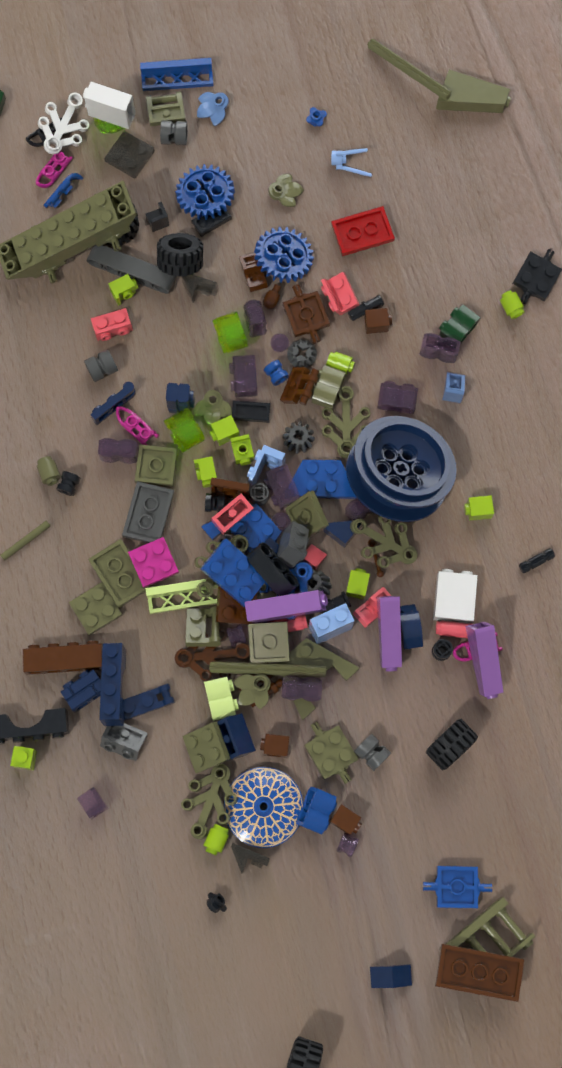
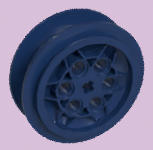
M387 416L369 423L359 434L346 462L347 479L359 501L377 515L399 522L418 521L433 514L441 506L445 497L452 489L457 471L455 457L445 439L427 424L404 416Z

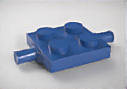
M437 866L435 882H423V886H431L423 887V891H435L437 907L478 908L480 892H492V889L484 888L492 887V883L480 884L478 867Z

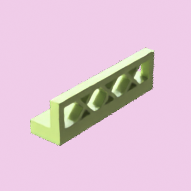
M207 579L145 588L150 614L217 604V599H213L210 596L207 597L209 600L204 601L206 597H202L199 602H193L189 599L193 592H197V585L205 582ZM214 583L213 588H218V584ZM205 586L201 588L202 593H204L203 590H206ZM179 594L185 598L180 605H174L170 602L174 595ZM160 597L166 601L161 608L153 609L151 598Z

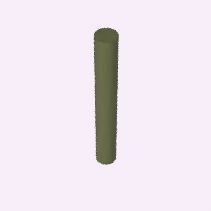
M47 520L0 554L4 561L51 527Z

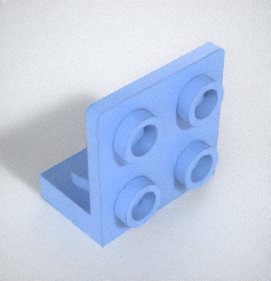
M266 445L263 446L262 450L258 449L255 456V466H251L247 474L250 489L257 483L265 464L272 470L277 471L280 469L283 471L286 464L285 453Z

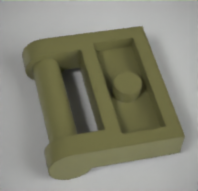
M181 91L172 95L146 96L150 127L161 125L162 120L172 121L173 123L186 121ZM175 101H177V103L153 106V104H160V103H168V102H175Z
M216 607L211 609H187L186 646L217 647L221 645V638L219 637L220 622H216ZM206 618H212L210 638H206Z

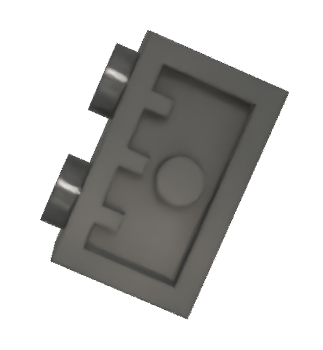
M125 723L124 726H107L102 735L100 746L108 752L122 755L125 759L137 761L148 733Z

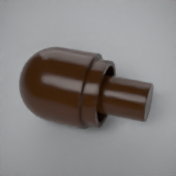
M275 284L273 289L266 293L263 299L265 308L274 309L280 300L278 293L281 286Z

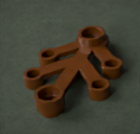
M219 629V633H225V637L221 639V642L227 639V632L224 629ZM241 643L235 649L214 651L216 647H206L203 652L194 653L198 647L189 646L187 649L182 648L176 652L175 662L181 668L190 667L200 675L202 681H208L212 678L211 672L207 669L204 670L195 661L203 660L209 665L211 661L217 662L214 659L237 657L240 660H246L250 656V648L247 644ZM241 649H244L247 653L246 655L241 656L239 654V651ZM183 655L188 656V660L186 662H183L181 660V657ZM205 672L209 673V678L204 679L202 674Z

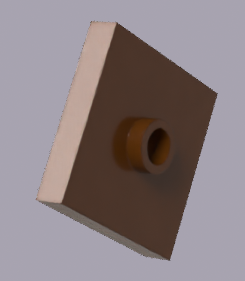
M211 478L210 485L213 495L225 494L226 497L235 499L242 493L247 501H249L250 484Z

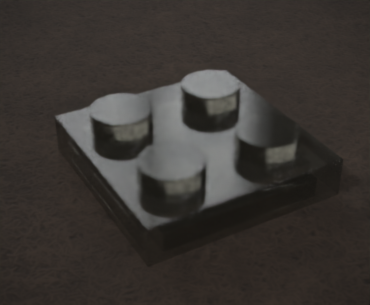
M123 131L104 159L108 164L135 179L155 150L149 144Z

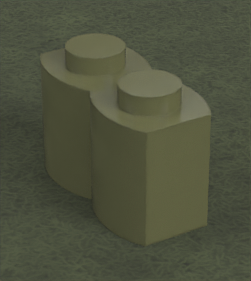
M324 365L322 370L319 369L318 383L316 386H313L311 391L312 403L329 407L333 410L346 372Z

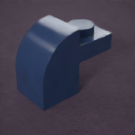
M415 604L400 606L401 641L404 650L423 647L421 620Z

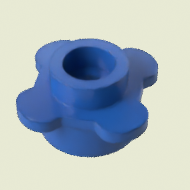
M312 107L306 121L313 126L320 127L323 125V119L327 116V113L324 110L320 111Z

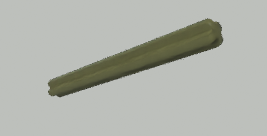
M371 39L368 42V48L442 99H449L451 96L449 89L375 39Z
M211 661L209 664V671L211 673L326 677V666Z

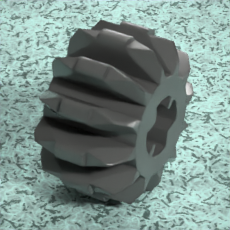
M301 421L298 423V426L292 422L291 428H285L286 433L283 434V439H285L284 446H289V451L295 449L296 454L299 453V449L305 453L306 447L312 448L311 442L315 440V437L312 436L314 431L308 430V424L302 427ZM296 435L302 436V440L295 439Z
M313 570V576L308 580V592L320 590L324 594L330 595L329 589L332 588L330 578L322 571L317 573Z

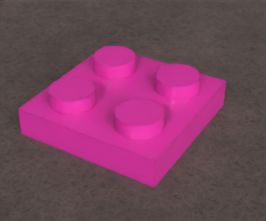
M164 537L128 552L143 588L179 573Z

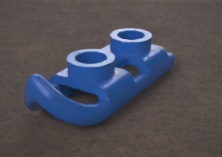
M78 173L68 175L43 206L45 208L48 206L56 208L62 201L59 197L63 193L67 195L73 188L70 181L75 179L83 180V177Z

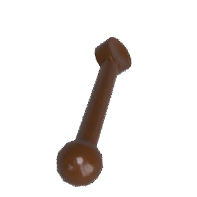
M370 539L368 541V546L374 547L375 541L373 539ZM374 554L373 557L377 567V576L383 577L384 572L377 565V554Z

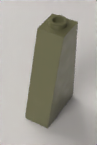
M449 69L443 86L451 91V96L448 100L439 97L436 109L503 113L504 107H508L511 97L508 96L510 89Z

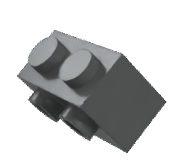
M292 521L281 534L277 556L282 562L292 569L299 561H303L306 557V546L309 542V529L295 521Z

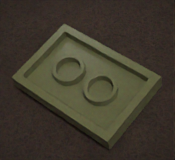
M121 539L88 559L118 608L146 592L128 554L129 551Z

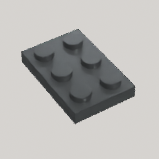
M137 481L122 536L146 543L162 538L174 490Z

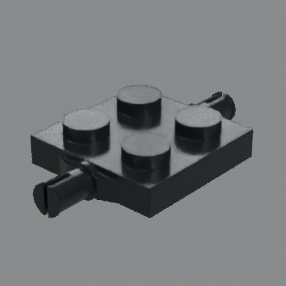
M551 249L547 250L544 257H540L530 251L512 284L524 292L520 299L523 304H527L530 296L545 301L562 269L550 261L555 253L554 251L551 252Z

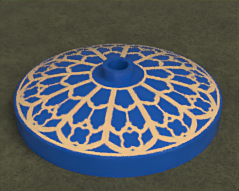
M257 767L243 772L232 782L230 787L233 794L237 796L238 801L234 806H230L224 801V809L230 815L228 827L239 840L252 847L270 848L278 846L292 837L299 827L296 824V820L303 806V798L299 787L290 776L275 768ZM230 796L228 798V802L232 803L234 801V797ZM261 803H265L268 806L266 810L260 809Z

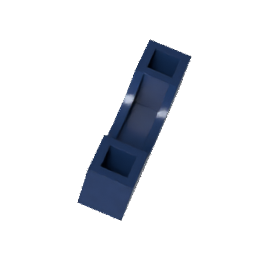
M123 643L103 644L99 720L104 726H124L122 678L123 672L126 669V649Z

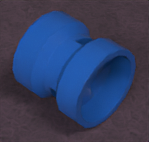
M279 360L271 362L264 368V372L271 377V382L274 386L283 383L289 377L287 371L282 369V364Z

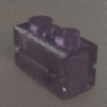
M255 355L233 356V363H229L230 374H234V380L230 381L231 392H235L236 398L258 396Z

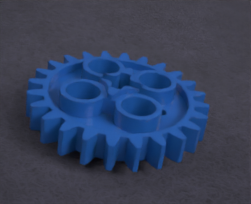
M203 164L202 169L197 165L195 171L191 168L189 169L190 174L183 173L185 179L179 178L180 184L176 185V198L180 208L184 209L185 214L190 212L191 217L197 214L198 219L204 216L205 220L208 219V215H211L214 219L215 213L221 216V210L227 211L226 205H232L231 200H234L235 193L234 184L231 181L230 175H226L225 170L220 172L219 166L214 170L213 165L206 168V165Z
M278 227L277 231L272 228L270 233L265 231L264 236H260L254 253H256L254 259L258 260L257 266H262L261 272L267 271L266 277L273 275V281L279 278L280 283H282L283 279H286L287 283H289L291 278L296 282L298 277L302 279L304 274H308L313 264L314 257L312 254L314 251L310 249V243L306 244L307 238H300L302 233L296 235L295 229L289 232L288 227L285 228V231Z

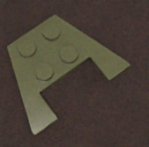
M308 638L304 639L290 652V661L278 663L326 666V672L333 667L345 681L359 670L358 666ZM283 676L299 715L304 720L316 707L303 692L320 677Z

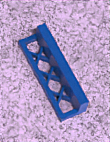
M211 58L140 63L143 91L213 86ZM201 74H209V81H201L198 77ZM185 75H189L192 78L189 82L181 80ZM166 77H172L174 79L172 83L166 84L163 80ZM145 78H154L156 82L153 85H146Z

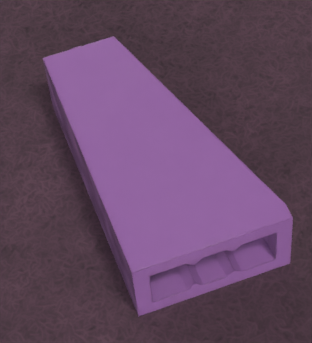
M315 590L246 601L247 621L263 623L326 611L328 600L323 591Z
M377 597L381 667L385 668L386 671H397V667H402L400 597Z
M486 622L467 625L465 628L479 693L487 699L496 698L499 693H503L494 625Z

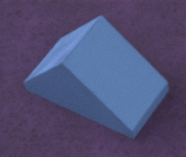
M447 372L442 400L461 403L465 391V375Z

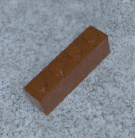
M88 641L86 645H79L78 642H69L67 646H59V644L53 643L48 644V647L41 648L40 645H29L28 648L23 649V672L26 675L77 672L88 669L90 671L93 669L102 670L103 645L101 643L98 644V641Z

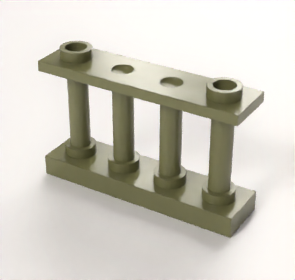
M500 897L450 939L446 945L459 947L465 941L474 950L486 952L476 940V935L474 934L481 928V930L486 931L503 952L504 956L512 957L520 949L526 950L533 944L532 939L536 936L533 933L525 936L506 912L505 906L509 903L504 897ZM495 915L497 917L500 916L519 940L511 949L490 925V919Z

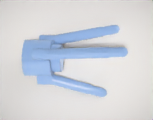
M367 148L332 151L331 164L336 165V170H346L372 177L371 173L343 166V164H346V155L367 152Z

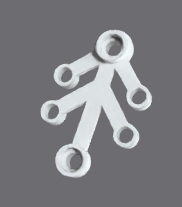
M71 93L67 100L69 106L61 121L57 114L55 103L48 102L46 104L45 112L50 115L56 132L53 136L47 117L39 118L38 127L44 132L46 137L44 149L49 154H58L62 147L73 145L77 147L81 144L82 137L79 134L61 139L63 134L78 130L86 132L89 128V122L85 119L68 125L74 110L80 108L83 102L80 94ZM41 121L46 122V125H42ZM80 124H85L86 128L81 127ZM77 138L79 142H75L73 139ZM50 144L55 145L56 148L50 147Z

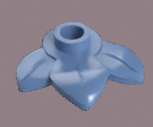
M211 92L203 93L198 98L202 104L197 110V117H210L213 125L217 126L225 118V109L229 104V99L226 94L221 92L216 94ZM222 99V102L218 104L217 100Z

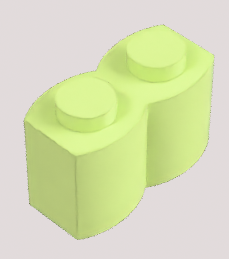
M227 676L204 681L213 721L236 715L235 711L239 710L237 699H232L231 691H234L232 679L228 680Z

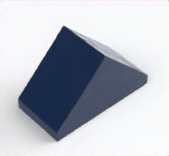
M352 521L328 523L329 526L323 529V532L344 548L356 535L350 529ZM358 523L357 528L360 530L362 524Z
M411 964L370 967L371 988L412 986Z

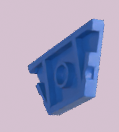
M302 460L285 492V498H300L307 492L314 491L317 498L358 499L349 485L346 470L341 460Z

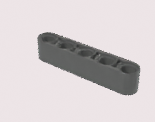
M94 245L86 260L90 265L122 277L128 274L131 279H135L136 283L165 294H169L176 279L174 275L163 273L156 265L122 252L114 251V249L103 245L100 247Z

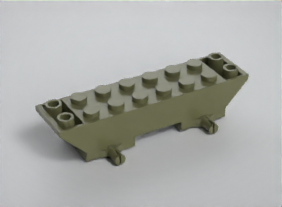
M121 181L100 193L94 194V196L1 243L0 262L6 279L27 277L36 279L42 275H48L50 283H55L58 281L55 271L60 266L66 264V260L94 245L100 247L106 243H112L114 251L121 250L118 239L123 234L131 231L129 226L137 215L125 182Z

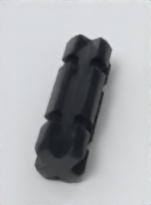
M549 548L543 553L541 552L520 563L519 568L522 573H526L531 568L534 569L542 565L546 560L553 559L555 553Z

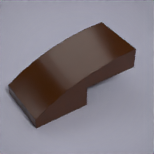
M254 252L239 256L250 292L268 288L264 273L261 272L262 266H257L258 260L254 259L256 255Z

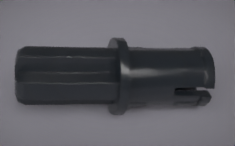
M377 295L367 302H361V305L348 311V316L352 321H355L365 315V310L377 309L383 306L384 302L381 296Z

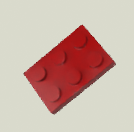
M383 206L331 221L342 256L387 244L395 240Z

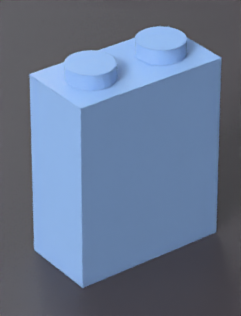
M345 603L310 619L309 629L316 644H320L351 630L354 619Z

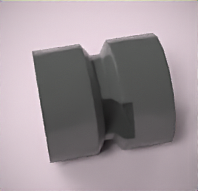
M161 121V144L171 145L175 142L176 145H187V121H177L175 124L172 121Z
M108 349L99 353L97 358L92 356L84 360L94 382L103 379L104 374L111 375L118 371Z
M372 733L354 751L361 760L366 759V764L373 771L391 754L384 745H379V740Z

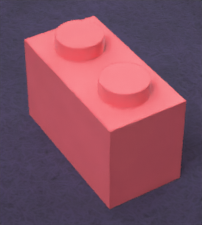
M241 493L214 515L211 521L224 535L254 508Z

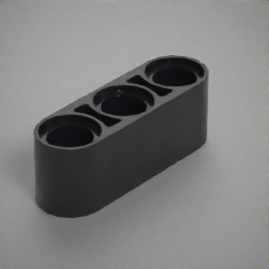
M260 543L247 555L250 564L278 596L288 595L298 587L297 578L266 543Z

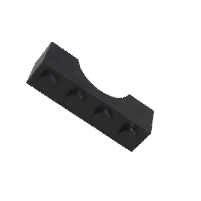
M66 708L45 710L42 719L36 725L29 728L17 727L12 723L8 715H0V744H5V740H13V743L25 742V738H33V741L44 740L45 736H52V738L56 739L64 738V734H69L68 710Z

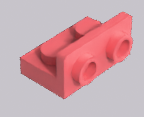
M344 272L329 280H321L323 284L321 289L324 295L329 297L330 302L328 304L333 312L343 315L360 305Z
M126 308L90 318L97 341H107L113 336H123L133 331Z

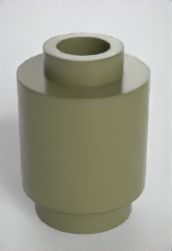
M51 456L40 458L37 461V469L42 483L48 486L57 484L61 476L55 460H52Z

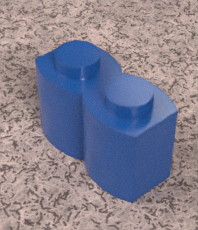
M310 787L298 814L296 824L323 834L329 826V815L336 808L337 797L318 788Z

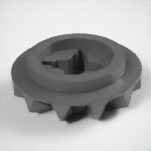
M300 339L293 341L288 347L287 357L295 367H309L315 362L317 351L315 345L309 340ZM298 348L302 351L307 350L305 352L306 358L303 355L297 356L299 354Z

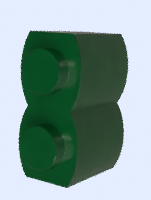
M463 304L460 308L456 307L450 314L452 318L449 321L445 320L439 327L441 330L439 336L456 349L480 320L477 314Z

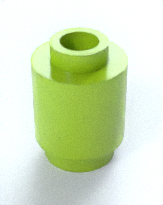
M510 290L501 295L500 303L507 316L515 319L525 313L523 310L524 306L516 292Z
M330 352L326 366L346 372L345 375H347L348 372L352 373L355 362L352 361L353 357L339 352Z
M214 824L213 828H210L203 846L207 847L205 851L215 856L217 853L222 854L229 837L227 835L229 830Z

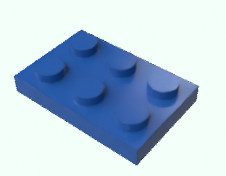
M227 539L220 543L200 568L243 607H245V602L251 601L265 583V580L250 564L247 556Z

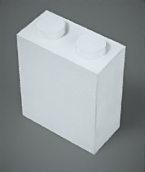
M90 82L89 87H86L83 93L88 116L129 129L136 114L132 95Z
M442 569V571L438 572L433 620L473 623L477 575H473V572L470 571L453 573L451 569Z

